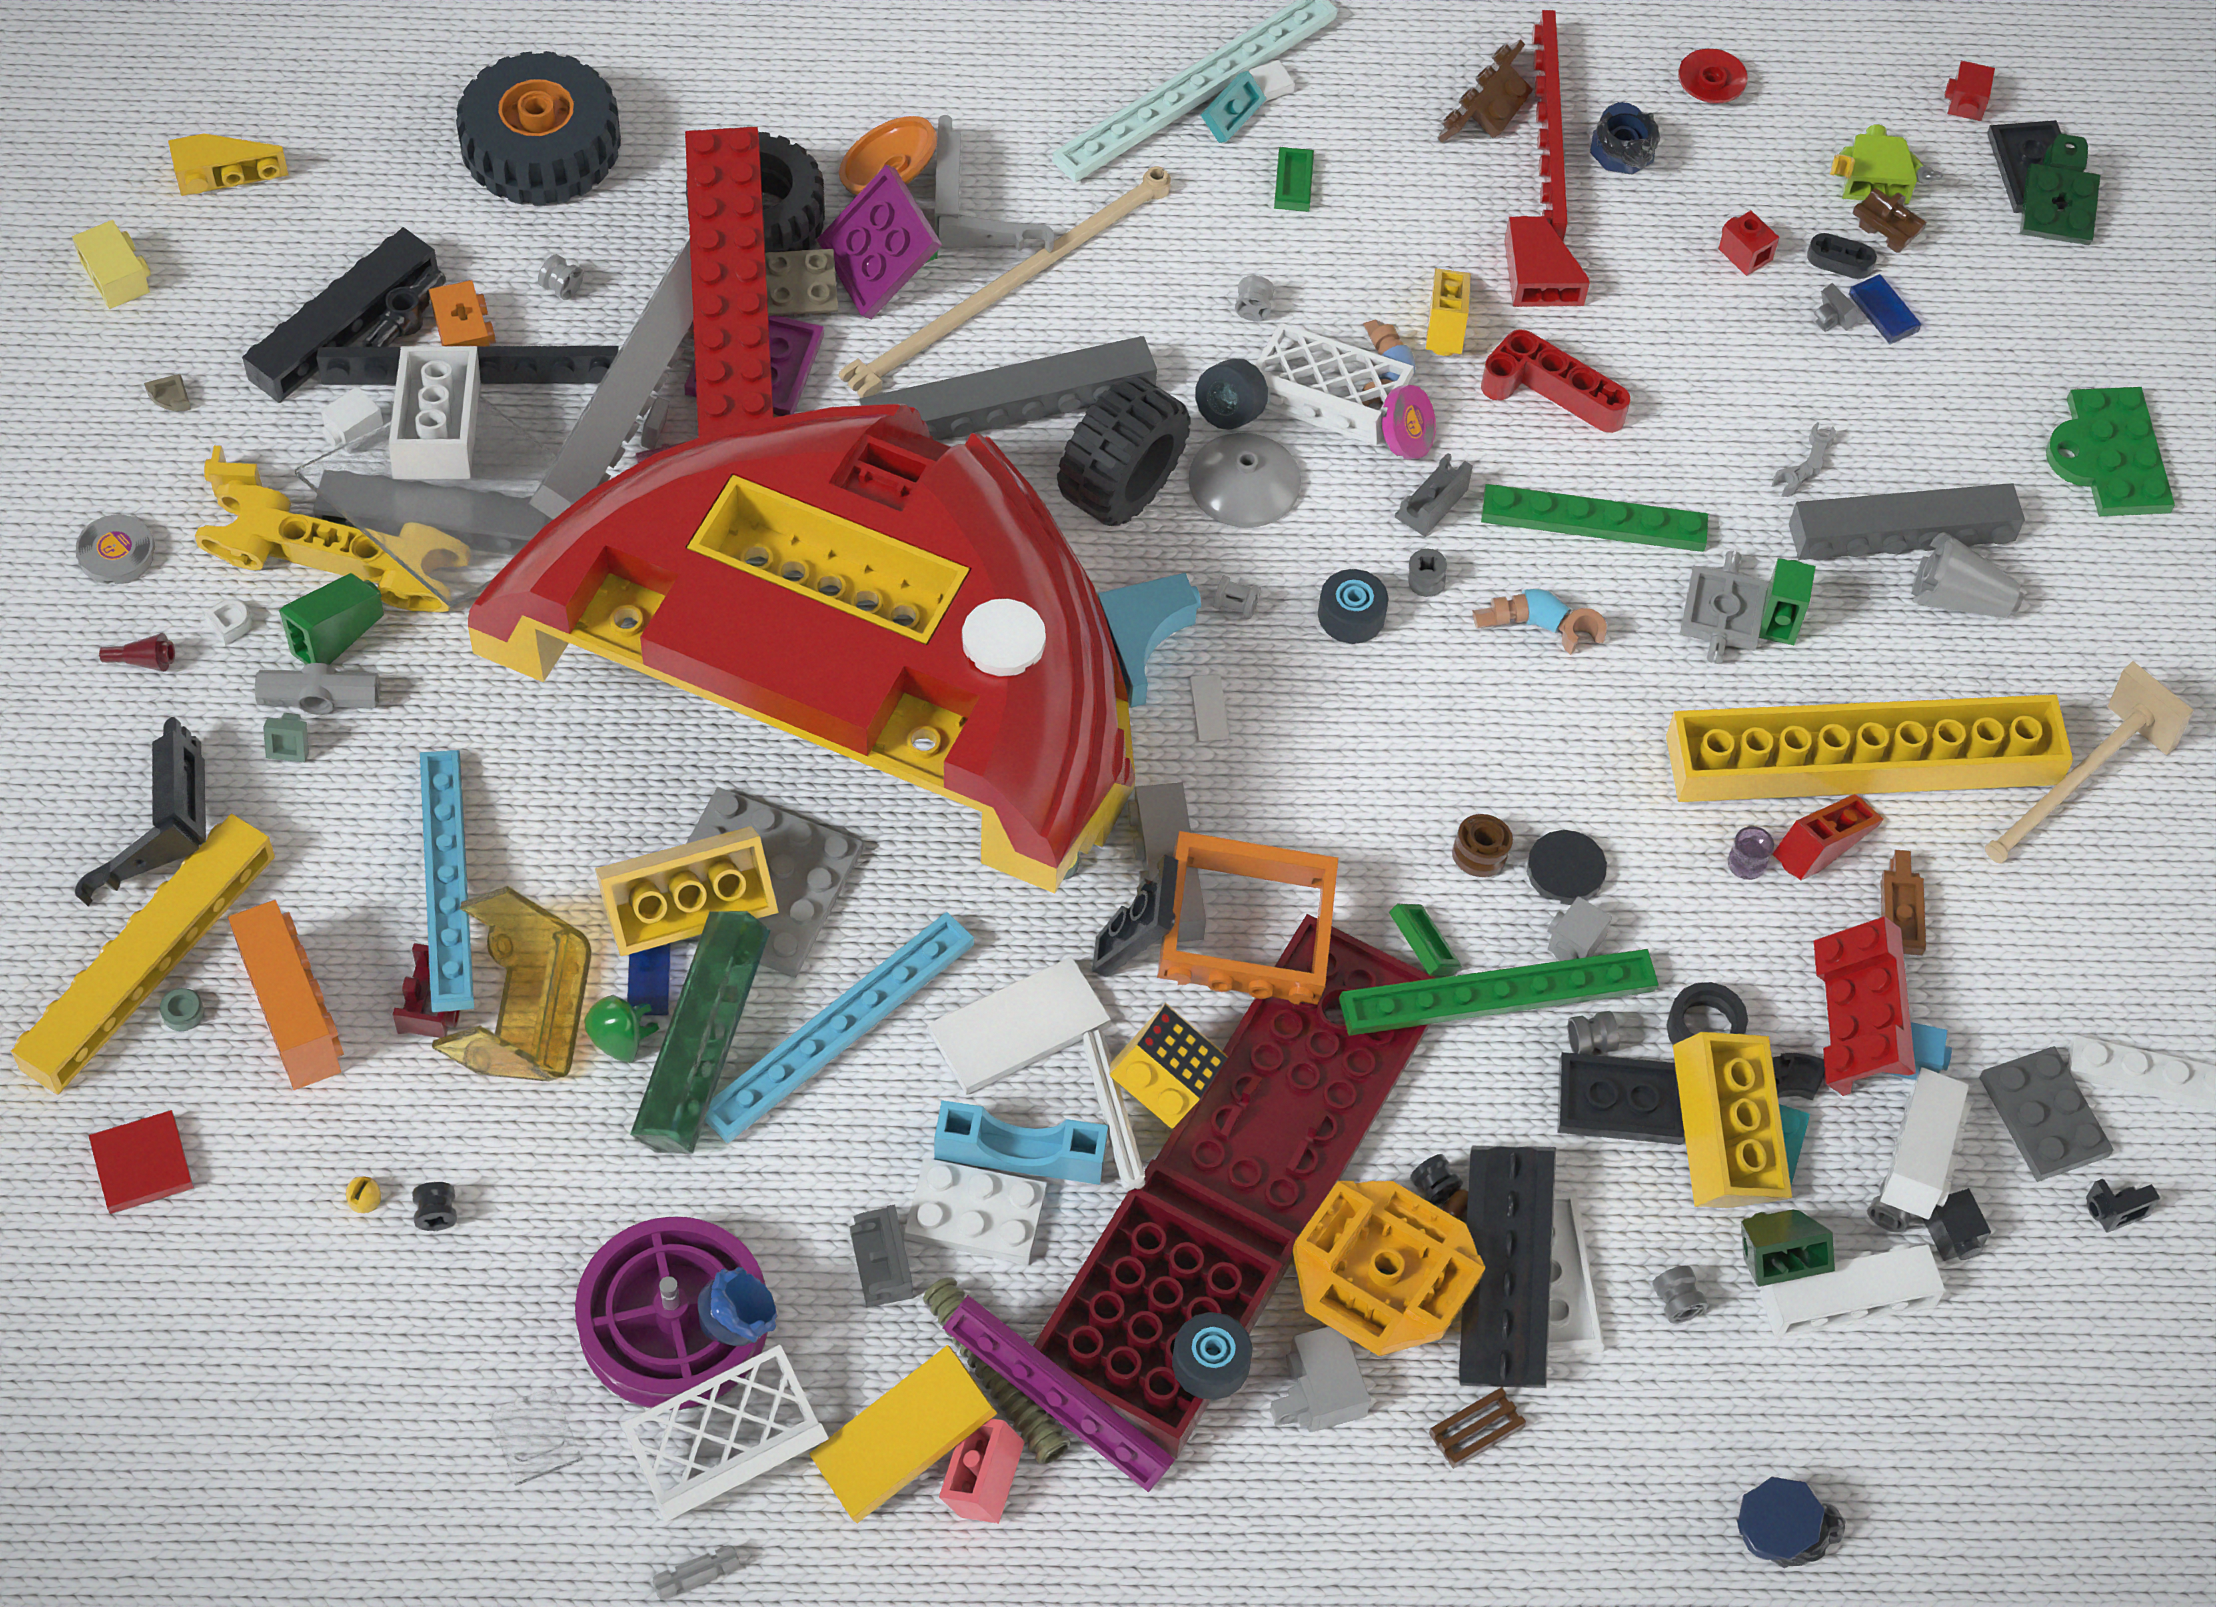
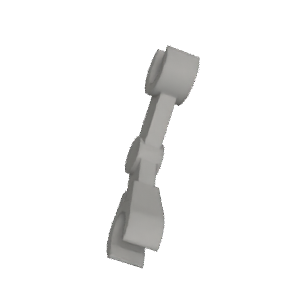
M1819 422L1814 424L1809 436L1812 449L1807 461L1799 466L1784 468L1775 473L1772 487L1781 481L1788 483L1784 487L1782 497L1792 496L1806 478L1820 473L1825 449L1832 446L1836 435V430L1833 426L1828 437H1821L1817 433Z

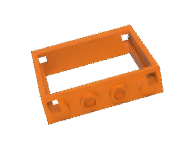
M1179 831L1173 850V858L1178 860L1173 908L1176 918L1172 930L1169 934L1162 937L1157 978L1178 981L1177 985L1191 983L1208 986L1211 990L1218 992L1233 990L1245 992L1252 997L1260 999L1275 997L1287 999L1299 1005V1002L1318 1005L1326 983L1338 857ZM1193 867L1320 889L1312 973L1176 951L1186 868Z

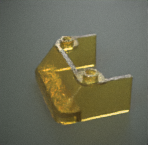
M509 886L462 901L460 906L462 911L489 926L487 937L488 952L497 964L507 969L495 1034L479 1025L433 1040L432 1048L483 1076L546 1082L567 1076L572 1066L592 951L589 940L580 930Z

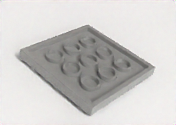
M717 787L687 843L752 826L761 839L779 913L690 938L796 978L863 850V842Z

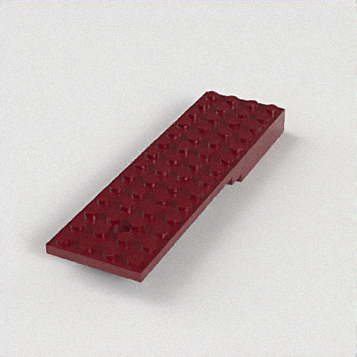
M1306 914L1274 967L1312 973L1317 918ZM1331 926L1326 983L1318 1005L1299 1002V1005L1287 999L1275 997L1255 998L1222 1050L1228 1056V1059L1199 1101L1176 1125L1156 1159L1150 1161L1144 1171L1145 1185L1141 1189L1134 1188L1128 1191L1033 1345L1034 1348L1175 1459L1178 1458L1211 1401L1198 1398L1185 1391L1176 1380L1172 1359L1177 1333L1182 1325L1194 1316L1214 1312L1226 1314L1239 1321L1250 1335L1294 1259L1293 1247L1296 1239L1337 1181H1340L1431 1025L1427 1024L1349 1036L1346 1025L1334 1024L1327 1018L1325 1013L1327 1009H1334L1341 1005L1339 997L1343 991L1435 979V977Z

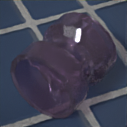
M1757 826L1742 828L1735 837L1733 847L1727 859L1731 872L1744 880H1753L1764 874L1774 849L1772 836L1765 829Z

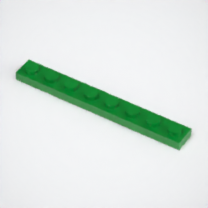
M1648 949L1343 991L1339 1001L1350 1036L1654 992L1659 983Z

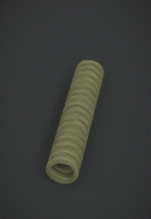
M953 1277L943 1278L935 1282L927 1289L923 1297V1302L931 1306V1313L934 1316H939L938 1323L943 1327L965 1299V1292L960 1287L956 1288L957 1281ZM953 1338V1344L956 1347H961L960 1354L962 1357L968 1358V1365L971 1368H976L975 1375L977 1378L984 1379L982 1381L984 1388L991 1389L990 1396L992 1399L999 1400V1409L1002 1411L1006 1410V1419L1014 1421V1430L1022 1432L1020 1437L1025 1443L1029 1442L1028 1450L1033 1454L1037 1453L1036 1461L1039 1464H1048L1063 1455L1070 1445V1439L1066 1435H1061L1063 1429L1058 1424L1054 1425L1055 1418L1050 1414H1046L1047 1411Z

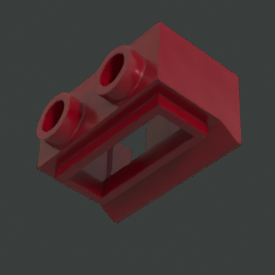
M414 943L412 953L416 966L413 976H406L403 981L404 1007L403 1009L394 1008L392 1014L397 1034L412 1033L445 1039L448 1028H456L460 1010L438 1012L437 1016L423 1014L430 990L429 946Z

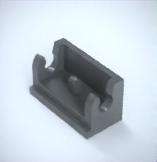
M1449 453L1445 454L1439 462V467L1412 496H1407L1401 502L1400 509L1395 513L1396 519L1424 537L1469 488L1473 465L1464 461L1455 470L1450 464L1452 457Z
M895 1204L889 1205L887 1208L855 1215L853 1217L855 1225L849 1226L866 1308L913 1299L912 1277Z

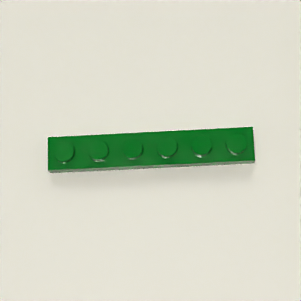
M1485 484L1481 522L1704 552L1707 545L1709 513Z

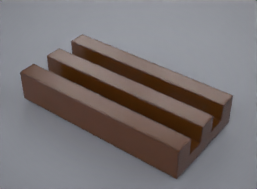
M1503 1387L1430 1428L1429 1435L1453 1469L1525 1427L1526 1420L1522 1415L1519 1416L1517 1414V1407L1514 1403L1507 1400V1393ZM1498 1404L1500 1407L1447 1439L1443 1437ZM1504 1417H1507L1509 1420L1507 1424L1459 1452L1454 1453L1451 1449Z

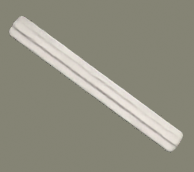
M1100 1030L1094 1032L1087 1031L1083 1035V1047L1105 1125H1108V1136L1122 1186L1129 1191L1134 1188L1141 1189L1145 1185V1174L1119 1083L1109 1076L1112 1059L1105 1034Z

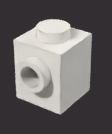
M358 386L321 409L324 422L322 427L324 436L331 445H339L348 455L385 432L381 409Z

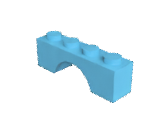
M942 1100L934 1137V1160L1100 1185L1107 1145L1108 1125L1066 1119L1061 1124L1050 1128H1023L996 1119L983 1106Z

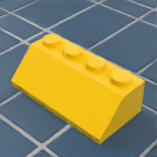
M752 826L595 868L604 907L620 956L779 913L761 839Z
M1700 1032L1674 1044L1673 1053L1694 1207L1733 1208L1792 1198L1769 1036Z

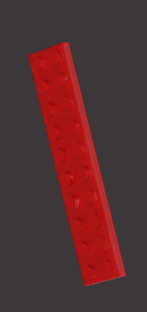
M758 126L685 131L698 437L732 425L774 418Z

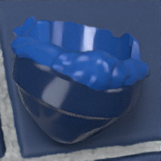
M737 1267L734 1271L721 1269L720 1272L716 1273L715 1278L710 1280L700 1291L698 1297L700 1327L702 1332L710 1339L722 1344L745 1346L757 1342V1339L764 1333L776 1329L775 1319L777 1318V1311L772 1293L758 1278H755L750 1273L747 1274L743 1267Z

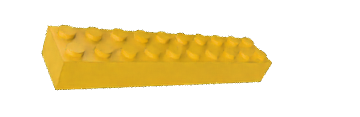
M2057 694L1683 710L1673 712L1666 734L1678 802L2057 785L2065 778L2073 762Z

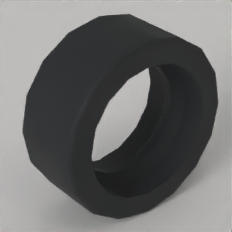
M1701 982L1684 988L1677 995L1666 1024L1669 1040L1674 1045L1695 1035L1689 1031L1683 1020L1685 1012L1693 1006L1705 1005L1719 1010L1731 1023V1034H1745L1749 1020L1746 1006L1736 993L1720 984Z

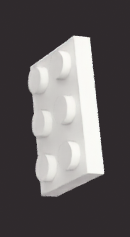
M923 1158L904 1231V1240L1029 1265L1047 1183Z

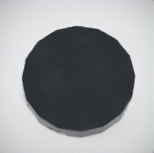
M1559 830L1549 832L1535 842L1529 852L1526 872L1531 885L1541 896L1548 900L1551 898L1561 901L1560 904L1572 905L1578 896L1588 901L1597 895L1606 878L1607 861L1603 850L1590 837L1576 831Z

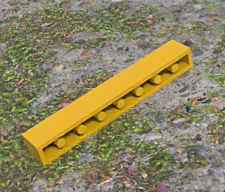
M232 813L222 823L215 825L209 832L206 842L199 847V850L185 857L180 869L169 881H164L158 886L153 898L142 910L132 914L126 927L114 940L108 941L102 947L96 960L86 970L80 971L74 977L70 988L58 1000L52 1001L46 1007L43 1017L31 1030H27L19 1036L14 1048L11 1050L19 1070L56 1095H59L275 858L269 836Z

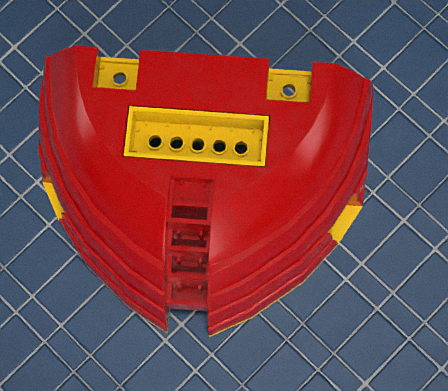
M906 404L829 407L741 423L655 453L590 490L544 526L493 578L469 610L468 630L473 654L541 682L546 680L568 644L571 643L982 812L981 863L1056 894L1078 851L1088 854L1093 844L1103 848L1135 787L1136 777L1127 691L1107 621L1093 583L1036 490L990 437L986 436L984 438L980 433H971L965 444H958L953 447L933 440L926 422L921 420L919 411L914 407H908ZM756 556L767 559V562L759 567L746 563L749 558ZM791 571H799L804 575L798 581H790L782 577L785 573ZM828 585L836 586L841 590L834 596H827L819 592L822 587ZM995 599H1011L1023 602L1035 610L1045 626L1046 643L1041 659L1035 665L1033 662L1030 666L1026 667L1024 672L1011 676H996L985 673L977 668L975 662L969 656L967 658L963 651L962 628L967 616L978 605ZM864 600H870L875 602L877 607L870 611H864L857 608L856 605ZM900 615H908L914 619L907 626L899 625L892 620ZM626 618H633L637 621V624L632 628H620ZM926 738L933 741L935 746L929 750L922 751L916 749L913 743L916 740Z

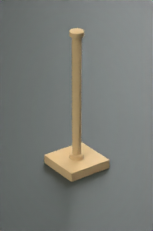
M2132 661L2123 669L2107 706L2125 722L1997 841H1990L1985 846L1987 855L1994 862L2003 863L2008 858V852L2136 732H2139L2165 755H2168L2177 747L2194 710Z

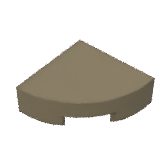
M181 374L144 383L149 398L156 405L171 411L191 410Z

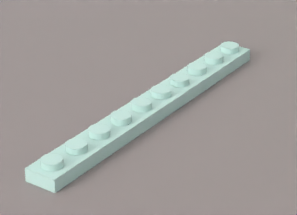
M1296 0L1055 150L1052 162L1076 183L1224 90L1239 73L1264 65L1337 18L1338 9L1328 0Z

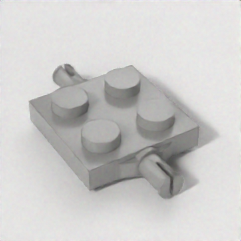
M1734 551L1726 552L1724 568L1709 569L1693 565L1680 635L1710 642L1707 660L1710 663L1713 662L1716 651L1715 664L1723 662L1725 645L1755 651L1758 643L1768 581L1751 578L1738 572L1742 555L1737 551L1733 563Z

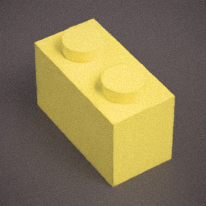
M113 219L72 236L79 261L109 309L150 293L146 277L151 276L148 265L142 255L138 257L134 255L133 252L136 249L127 231L120 232Z

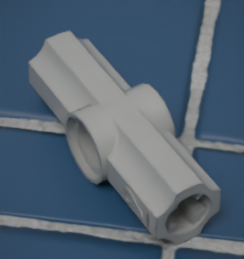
M324 663L307 664L302 668V671L259 670V672H256L255 699L257 705L299 706L304 712L315 715L330 713L333 707L376 708L379 704L380 680L378 673L337 672L332 666Z

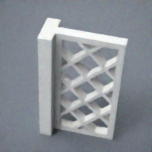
M1281 322L1255 363V366L1264 375L1268 386V402L1265 408L1376 446L1383 436L1382 417L1387 416L1388 407L1383 408L1382 406L1379 411L1364 406L1362 402L1381 397L1384 403L1387 394L1392 389L1407 385L1414 374V366ZM1287 337L1298 341L1300 347L1282 352L1279 345L1283 338ZM1326 350L1332 353L1333 358L1315 363L1311 353ZM1305 355L1309 365L1290 370L1286 361ZM1359 361L1365 363L1367 368L1348 374L1344 364ZM1281 363L1285 373L1274 376L1263 371L1266 367ZM1338 366L1342 376L1324 382L1320 372ZM1387 372L1400 375L1397 381L1385 385L1381 384L1378 375ZM1314 374L1318 384L1307 387L1296 383L1295 380ZM1372 378L1376 387L1357 393L1353 383ZM1347 385L1351 393L1350 396L1340 398L1329 394V391Z
M781 1344L620 1424L655 1496L658 1509L664 1521H669L829 1439L822 1424L818 1423ZM773 1357L776 1358L783 1373L777 1390L754 1382L759 1365ZM752 1368L748 1380L737 1377V1375ZM727 1380L746 1386L738 1410L714 1402L720 1384ZM786 1382L788 1383L793 1395L783 1392ZM712 1388L709 1400L697 1396ZM752 1388L775 1395L767 1420L744 1412ZM781 1398L797 1403L805 1421L791 1428L774 1423L773 1420ZM687 1400L706 1405L698 1430L674 1422L680 1404ZM673 1408L669 1420L657 1416ZM712 1408L736 1415L728 1440L704 1432ZM741 1418L765 1425L759 1444L749 1448L733 1442ZM647 1420L667 1425L658 1450L641 1445L633 1427ZM672 1428L696 1435L688 1460L664 1453ZM771 1428L783 1431L767 1439ZM702 1438L725 1445L720 1464L709 1468L694 1463ZM731 1448L743 1451L728 1459ZM645 1452L656 1455L653 1466H651ZM662 1458L686 1466L680 1484L666 1491H663L656 1476ZM691 1468L703 1471L688 1479Z

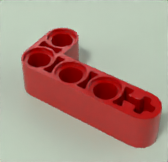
M1518 329L1509 333L1488 356L1485 362L1481 390L1486 397L1492 400L1501 401L1507 399L1522 383L1603 432H1617L1625 424L1631 399L1629 392L1624 387L1530 331Z

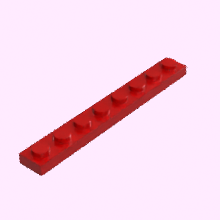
M1542 10L1539 24H1534L1532 30V45H1538V50L1535 49L1533 58L1534 71H1539V76L1537 75L1535 79V97L1541 98V102H1538L1536 107V123H1542V128H1539L1537 137L1538 150H1543V155H1540L1539 177H1545V182L1541 183L1540 203L1546 204V210H1543L1542 216H1545L1561 240L1564 241L1568 222L1556 10Z

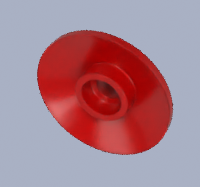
M1707 48L1691 52L1681 61L1678 70L1679 82L1683 89L1692 97L1708 103H1725L1736 99L1743 93L1748 81L1747 71L1743 63L1734 55L1719 49Z

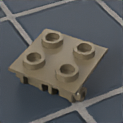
M833 249L765 253L768 316L777 315L784 317L794 314V318H798V314H805V318H807L810 313L812 315L827 314V316H831V312H838Z

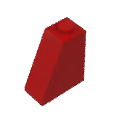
M1545 216L1509 217L1504 242L1513 307L1584 306L1590 284L1589 277Z

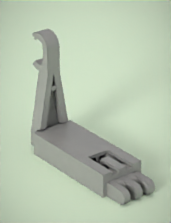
M949 115L940 116L938 119L934 228L935 234L942 243L940 248L954 249L1015 244L1016 249L1021 251L1024 248L1025 239L1045 240V249L1050 253L1054 248V232L1047 225L1011 223L960 215L958 219L961 131H952V118Z

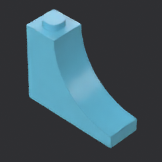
M1186 573L1098 593V600L1107 621L1131 708L1146 704L1148 682L1145 675V666L1155 648L1171 634L1185 627L1195 625L1197 609L1201 608V598L1197 587L1190 585Z

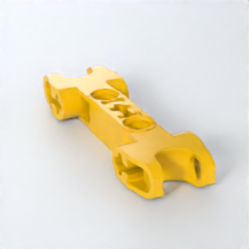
M219 485L215 492L218 505L227 512L237 515L238 518L226 526L205 525L199 527L195 534L196 543L199 548L233 566L248 570H261L267 557L272 556L343 576L353 573L363 581L369 580L377 583V588L382 594L381 601L393 607L409 611H449L453 603L451 592L428 578L432 573L441 569H467L471 561L468 548L434 530L409 525L403 528L398 540L380 536L369 531L302 514L290 513L291 502L284 494L257 485Z

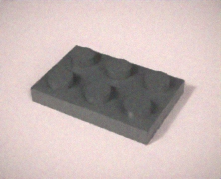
M2055 1046L1982 1071L1979 1079L2037 1182L2108 1158L2114 1151Z

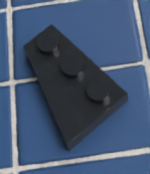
M1164 855L1157 863L1159 873L1152 881L1144 878L1137 887V896L1129 908L1121 906L1099 932L1095 940L1092 972L1106 977L1120 966L1125 965L1137 954L1146 950L1161 937L1169 934L1176 918L1173 908L1178 870L1177 859Z

